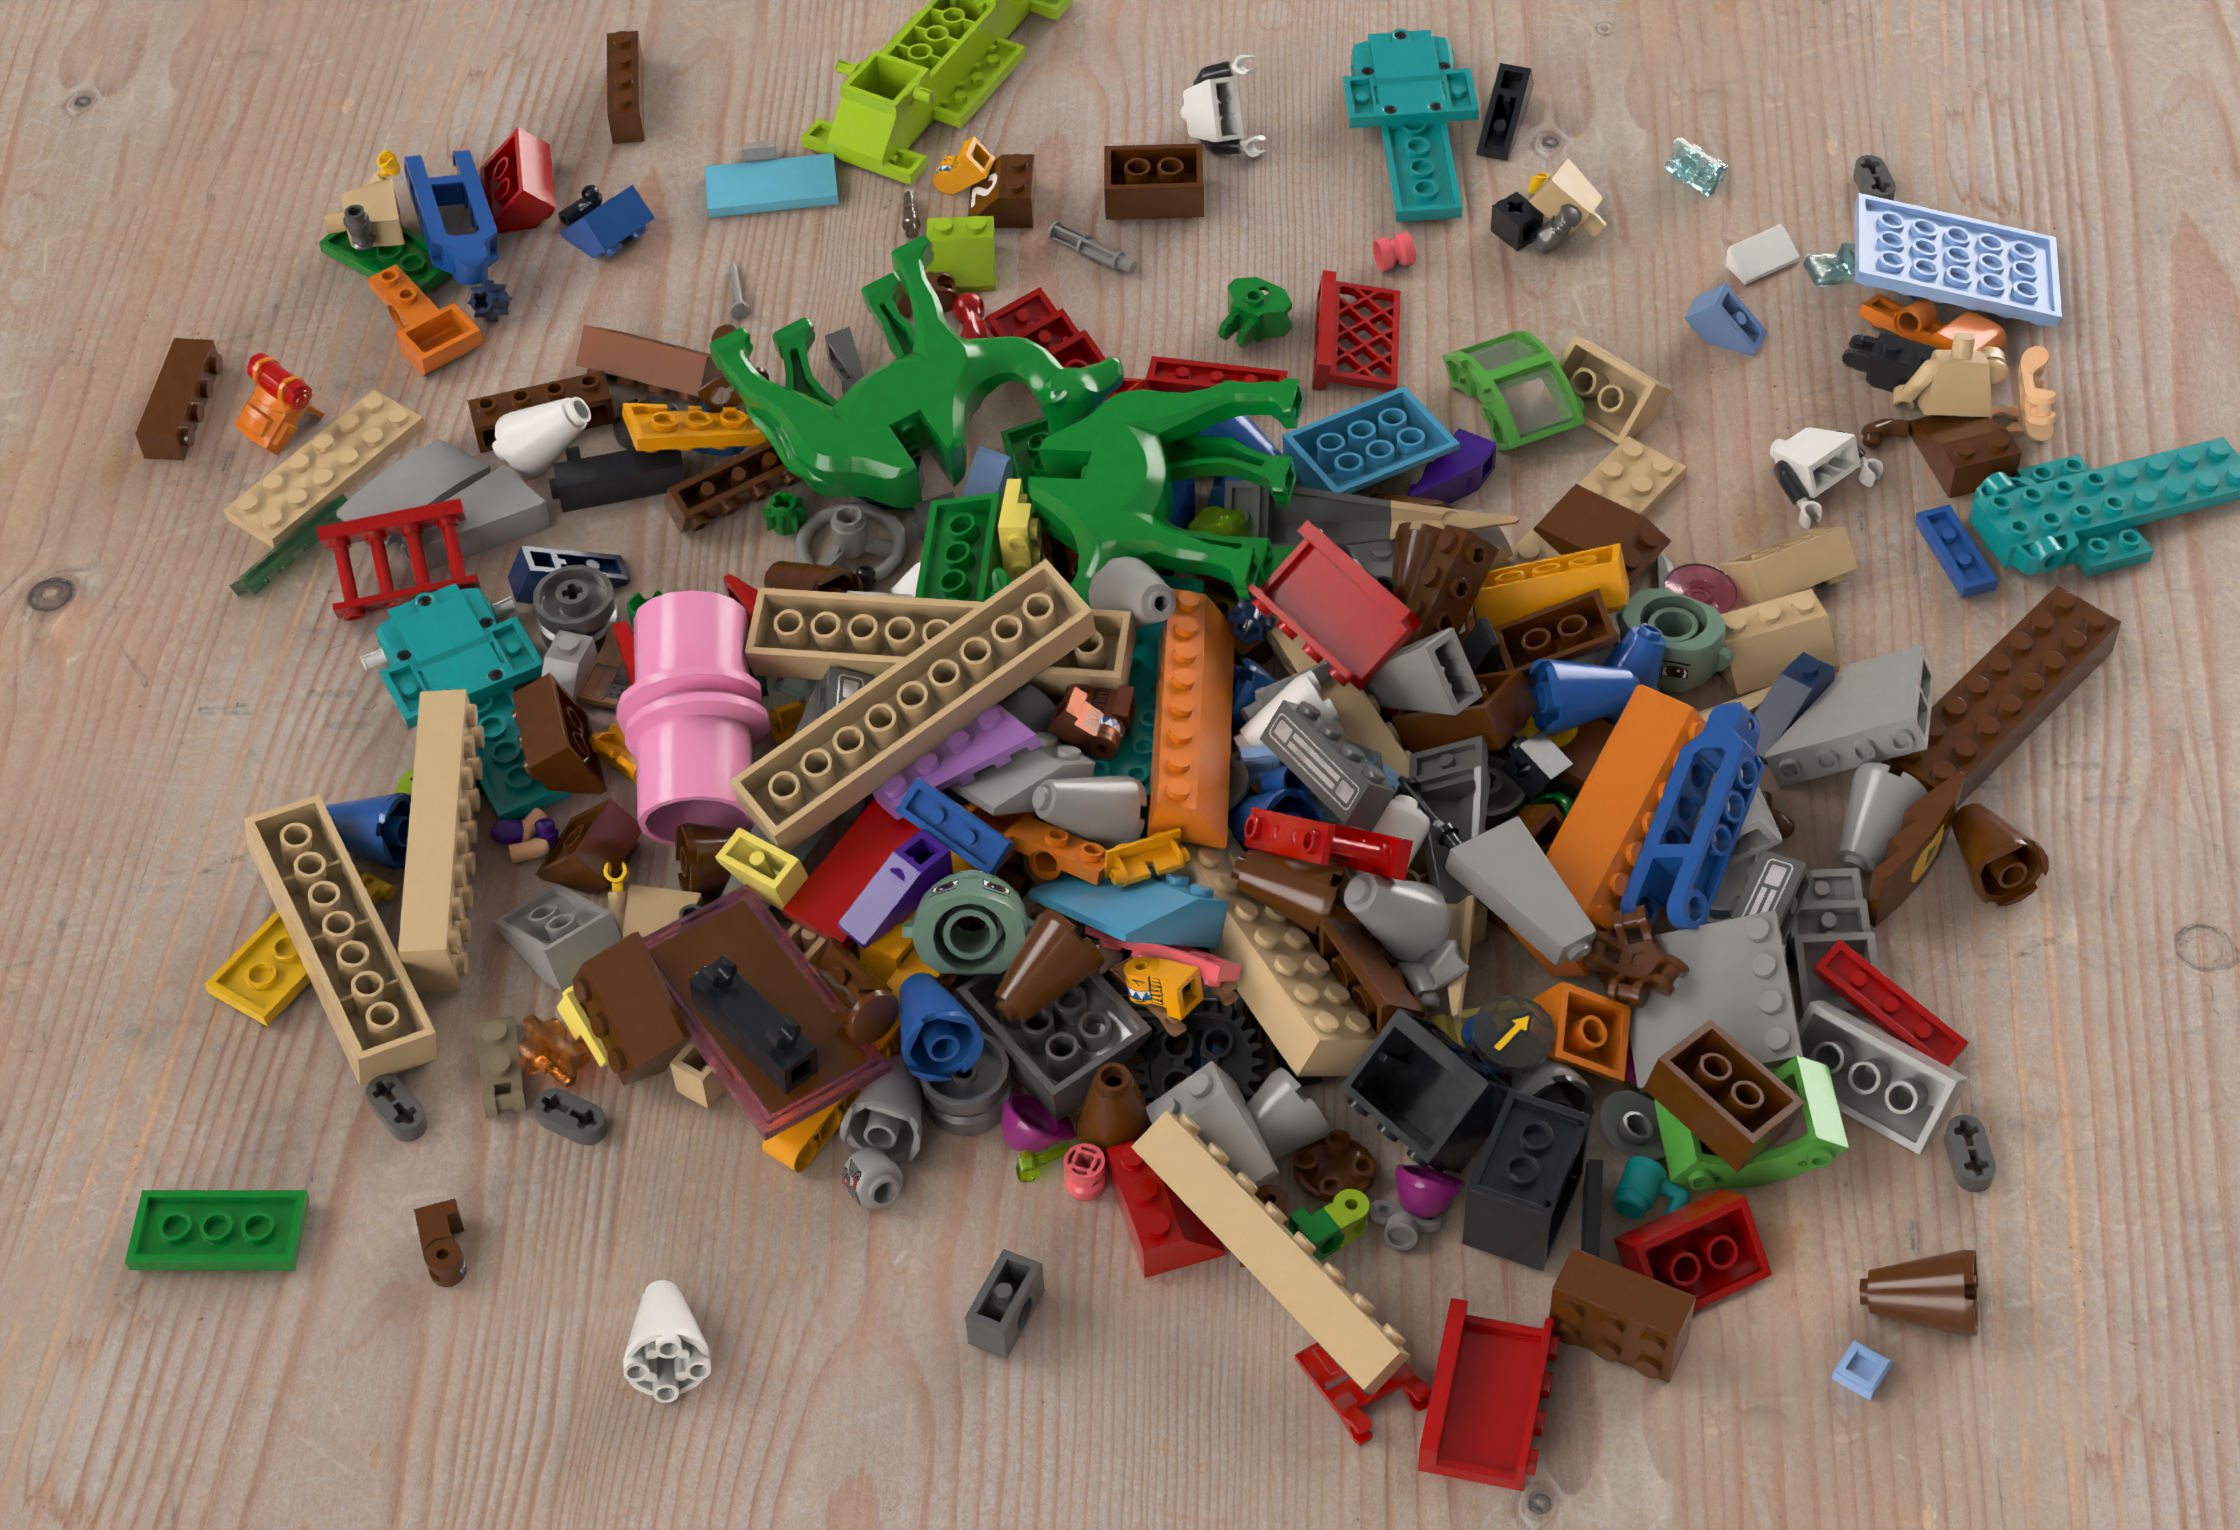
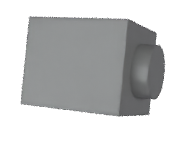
M559 630L544 657L541 677L551 673L578 705L580 702L577 701L576 695L597 658L594 638Z

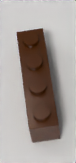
M638 31L607 33V115L613 144L645 141L644 66Z
M173 339L135 433L144 458L184 460L189 447L194 445L195 431L198 423L204 419L205 405L208 398L213 396L214 382L217 375H220L223 369V358L221 354H218L214 340Z

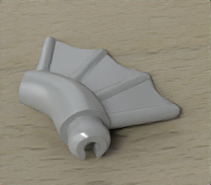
M1445 939L1435 952L1429 950L1420 956L1424 958L1423 960L1418 962L1400 961L1396 965L1404 981L1409 983L1413 995H1417L1422 1001L1426 1012H1433V1007L1436 1009L1440 1007V989L1469 970V965L1465 964L1458 954L1456 940Z

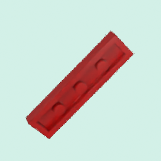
M1152 356L1145 380L1148 381L1151 390L1187 393L1207 389L1225 381L1247 383L1280 382L1288 378V371Z
M1840 939L1819 960L1812 970L1815 976L1887 1034L1947 1067L1958 1058L1969 1044L1967 1040Z

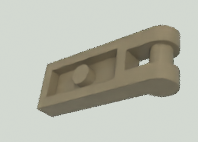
M514 1015L474 1023L483 1092L482 1099L486 1118L499 1116V1111L514 1109L515 1112L527 1110L518 1032Z

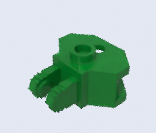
M1258 277L1235 278L1227 286L1229 315L1219 326L1218 335L1220 338L1228 340L1230 336L1237 332V345L1246 348L1253 340L1260 342L1263 338L1285 337L1292 329V322L1287 314L1292 309V302L1285 289ZM1262 290L1268 291L1269 293L1267 295H1264Z

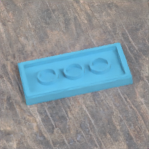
M834 153L705 166L709 218L839 204Z

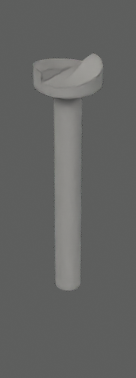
M730 264L729 270L735 303L731 306V315L735 320L739 321V319L747 318L751 314V307L747 302L743 301L738 267L736 264Z

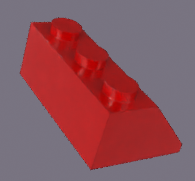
M517 127L480 168L481 184L498 233L537 228L544 219L552 216L556 208L550 144Z
M1137 1140L1106 1148L1108 1177L1144 1278L1225 1256V1249L1220 1239L1134 1151L1131 1146Z
M1724 1189L1613 1238L1624 1268L1696 1296L1693 1311L1772 1275L1746 1196Z

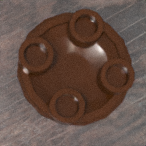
M1340 1129L1332 1130L1323 1139L1303 1147L1293 1157L1294 1179L1301 1190L1313 1199L1327 1203H1333L1335 1196L1340 1191L1346 1189H1355L1365 1194L1372 1187L1376 1176V1161L1368 1149L1352 1140L1346 1131Z

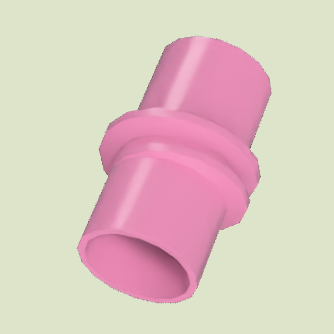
M694 590L670 592L652 598L638 608L634 617L635 683L622 693L616 708V718L622 733H624L625 745L631 755L636 758L638 825L641 832L654 841L675 846L676 829L680 824L694 823L751 830L754 822L737 802L729 780L753 764L752 747L764 741L771 729V720L767 710L760 705L762 703L761 685L750 676L749 663L744 653L748 639V618L745 608L733 598L715 592Z

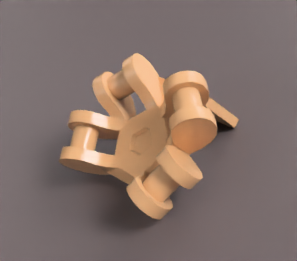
M2041 346L2030 347L2021 356L2018 368V406L1991 408V417H1989L1993 419L1997 416H2006L2011 420L2017 419V421L2005 426L2010 435H2026L2028 438L2037 441H2045L2052 437L2054 433L2053 423L2056 420V413L2052 411V404L2056 402V393L2042 390V387H2046V380L2034 381L2044 374L2049 359L2048 351Z

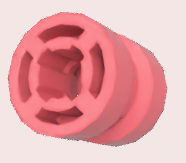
M1408 232L1398 233L1390 240L1382 237L1373 241L1375 262L1381 272L1393 269L1395 264H1401L1402 266L1415 264V246Z
M1082 1143L1071 1147L1066 1152L1063 1161L1067 1192L1077 1200H1094L1101 1196L1106 1189L1107 1178L1104 1153L1093 1144Z

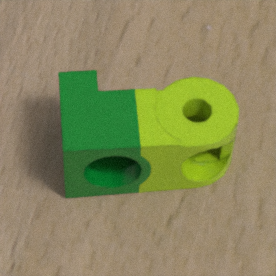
M1355 1189L1340 1191L1335 1196L1333 1203L1324 1206L1311 1215L1304 1207L1290 1214L1289 1231L1293 1235L1299 1231L1308 1238L1317 1248L1312 1255L1320 1262L1366 1232L1370 1210L1369 1200L1364 1193Z

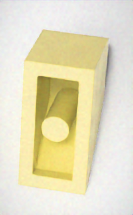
M741 828L736 830L715 856L717 862L759 899L780 910L785 907L809 878L798 858Z

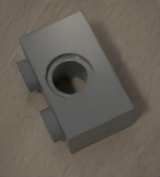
M1005 1249L1002 1250L965 1316L968 1344L1005 1359L1008 1358L1045 1291L1042 1263Z

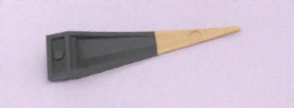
M1246 480L1225 481L1223 536L1269 538L1271 547L1293 546L1296 548L1303 541V536L1297 530L1307 519L1318 529L1323 530L1325 535L1335 544H1345L1346 546L1395 540L1398 526L1404 522H1411L1409 529L1417 530L1420 529L1421 524H1428L1443 530L1446 524L1473 530L1512 525L1520 522L1516 516L1406 503L1294 486L1288 506H1278L1273 496L1263 486Z
M1483 736L1410 754L1409 777H1415L1419 781L1421 790L1418 794L1435 815L1445 823H1453L1459 831V838L1463 842L1484 833L1491 779L1488 776V744ZM1429 820L1430 829L1422 845L1430 885L1440 889L1447 897L1444 899L1446 906L1451 909L1452 920L1446 939L1457 941L1458 954L1463 962L1468 965L1476 897L1445 869L1450 851L1446 846L1439 845L1435 840V829ZM1467 972L1447 985L1451 1015L1458 1023L1462 1016Z

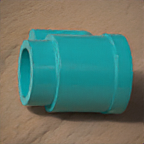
M1632 1156L1628 1159L1622 1177L1615 1189L1616 1197L1613 1205L1619 1213L1628 1218L1642 1219L1646 1212L1653 1207L1658 1193L1670 1199L1664 1215L1686 1206L1690 1200V1193L1687 1189L1667 1179L1666 1170L1658 1162L1644 1156Z

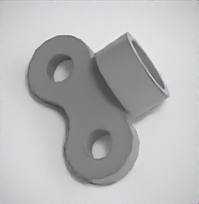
M1377 1200L1370 1205L1369 1217L1374 1222L1386 1225L1384 1239L1389 1246L1397 1250H1408L1414 1247L1417 1243L1419 1231L1435 1232L1442 1226L1443 1218L1441 1214L1428 1218L1418 1217L1408 1213L1404 1208L1389 1200Z

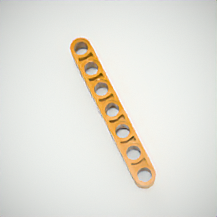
M914 948L886 983L893 990L892 993L899 1003V1013L896 1022L890 1031L878 1041L866 1045L857 1043L868 1057L869 1064L785 1109L767 1132L763 1140L762 1151L797 1173L805 1170L840 1127L845 1112L883 1062L900 1051L899 991L902 983L914 974L928 973L933 975L948 990L959 974L938 973L922 963Z

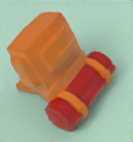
M264 353L255 354L250 358L247 374L257 385L238 416L235 426L246 437L273 454L278 455L289 443L292 436H294L297 430L296 426L304 410L320 418H323L325 414L309 403L312 397V389L302 378L293 375L283 368L275 358L269 357Z

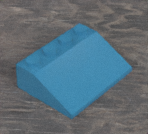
M1406 386L1282 435L1283 455L1292 456L1296 481L1301 487L1351 494L1460 449V443Z
M1152 865L1147 866L1151 872L1149 879L1130 884L1126 887H1122L1121 884L1114 885L1111 878H1104L1098 885H1094L1066 873L1030 890L1028 897L1037 903L1123 942L1219 948L1229 901L1215 896L1214 888L1200 884L1189 885V878L1178 874L1166 873L1157 875Z

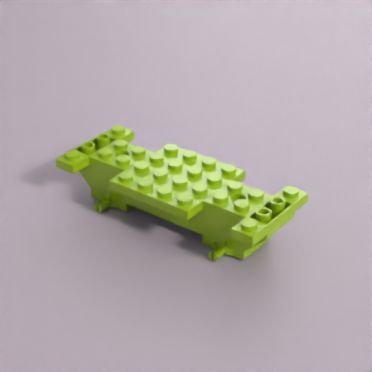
M931 0L922 11L918 10L880 52L874 50L867 59L856 64L844 61L843 59H839L836 62L835 71L845 74L849 78L840 86L841 100L834 121L831 123L817 118L801 136L802 147L821 154L834 153V158L912 185L928 167L927 156L908 150L912 143L934 119L962 129L1026 57V46L1006 40L1030 12L1058 21L1073 4V0Z

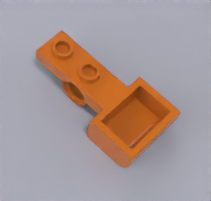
M396 264L367 278L369 288L387 306L393 322L400 329L396 332L402 355L420 375L424 376L483 345L481 330L454 302L439 310Z
M1877 293L1862 303L1858 315L1869 320L1871 325L1877 328H1885L1899 335L1900 338L1943 350H1952L1955 333L1974 335L1973 351H1981L1987 346H1993L2004 352L2007 342L2005 331L2000 325L1972 311H1966L1947 325L1938 322L1936 307L1925 298H1918L1905 306Z
M973 803L966 808V810L1015 843L1002 865L1018 851L1029 857L1031 870L1043 880H1054L1063 871L1094 885H1098L1105 878L1104 867L1107 849L1097 843L1088 842L1074 836L1062 828L1053 827L1039 821L1040 818L1037 816L1036 811L993 816Z

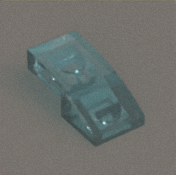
M1842 243L1837 254H1807L1803 265L1815 286H1830L1855 281V243Z

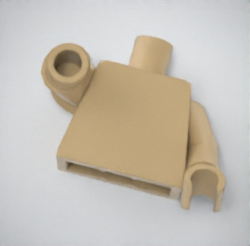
M1955 333L1952 350H1934L1931 358L1920 366L1905 385H1899L1894 388L1893 406L1897 407L1898 403L1907 402V409L1912 410L1917 399V404L1923 415L1991 417V385L2002 382L2007 377L2009 371L2008 366L2005 364V354L2001 349L1993 346H1987L1981 351H1973L1975 336L1969 333Z

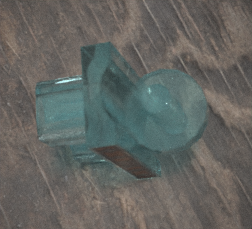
M1680 137L1674 139L1673 152L1664 168L1673 173V178L1677 182H1687L1705 195L1710 196L1714 195L1717 184L1724 181L1728 165L1720 159L1715 160L1704 153V149L1700 146L1691 144Z

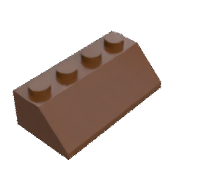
M587 325L583 327L575 364L576 366L588 368L586 374L604 370L606 379L607 374L618 376L617 383L637 387L639 381L649 384L648 391L668 395L670 389L680 392L679 399L699 403L700 399L697 390L723 373L717 369L709 353L614 329ZM719 387L711 392L710 398H713Z

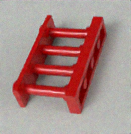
M461 498L316 527L319 542L323 549L330 548V551L335 554L344 598L343 602L332 604L337 618L344 617L346 621L358 620L366 617L365 612L399 606L414 600L421 593H432L456 583L459 590L481 589L477 574L466 576L456 529L460 521L466 520ZM437 526L443 533L452 579L431 583L420 534L423 533V529ZM402 534L407 540L416 587L395 591L385 541L388 540L387 536ZM366 541V544H370L380 594L359 598L349 548L352 547V543Z
M1252 807L1251 814L1246 820L1244 827L1246 837L1244 846L1325 866H1328L1329 857L1342 858L1347 860L1346 868L1402 881L1406 879L1413 845L1412 840L1325 821L1319 822Z

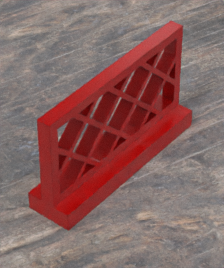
M1323 270L1316 301L1312 389L1325 390L1327 382L1383 391L1397 389L1401 291L1336 281V272ZM1340 294L1354 296L1357 301L1349 304ZM1374 301H1390L1392 305L1382 309ZM1366 307L1374 315L1365 318L1357 310ZM1348 315L1357 324L1348 328L1340 319ZM1382 321L1390 329L1382 333L1373 324ZM1365 330L1373 338L1364 342L1356 333ZM1348 339L1355 348L1347 351L1339 342ZM1381 344L1389 353L1381 357L1372 348ZM1363 353L1372 362L1364 366L1355 357ZM1346 362L1355 371L1348 373L1336 371V369ZM1380 368L1389 376V379L1376 377L1371 372Z

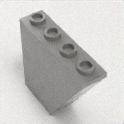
M1922 644L1849 664L1767 751L1765 758L1778 787L1781 788L1857 768L1864 763H1876L1927 749L1935 674Z

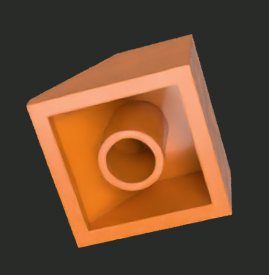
M1564 981L1536 996L1532 1034L1551 1059L1619 1084L1625 1081L1631 1006L1615 1002L1612 999Z

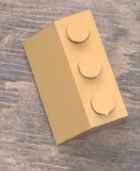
M1573 335L1558 362L1575 396H1579L1584 403L1585 415L1583 417L1586 425L1617 444H1620L1627 436L1634 438L1654 422L1672 391L1670 388L1591 341ZM1544 386L1539 396L1555 405L1550 393Z
M1844 526L1809 529L1719 564L1718 567L1722 575L1747 606L1809 589L1815 592L1814 585L1824 581L1826 585H1831L1846 580V573L1857 569L1858 565L1846 527Z
M1812 589L1721 614L1725 620L1726 627L1725 648L1733 653V659L1728 667L1720 671L1735 698L1773 686L1779 675L1803 652L1835 667V671H1839L1840 664L1829 617Z

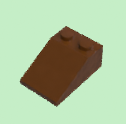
M1931 415L1909 420V434L1948 498L1974 493L1976 488L1991 474L2004 472L2008 477H2014L2016 470H2018L2022 454L2021 450L2007 428L1989 417Z
M1575 484L1533 528L1560 555L1620 543L1630 586L1671 542L1645 516L1578 484Z

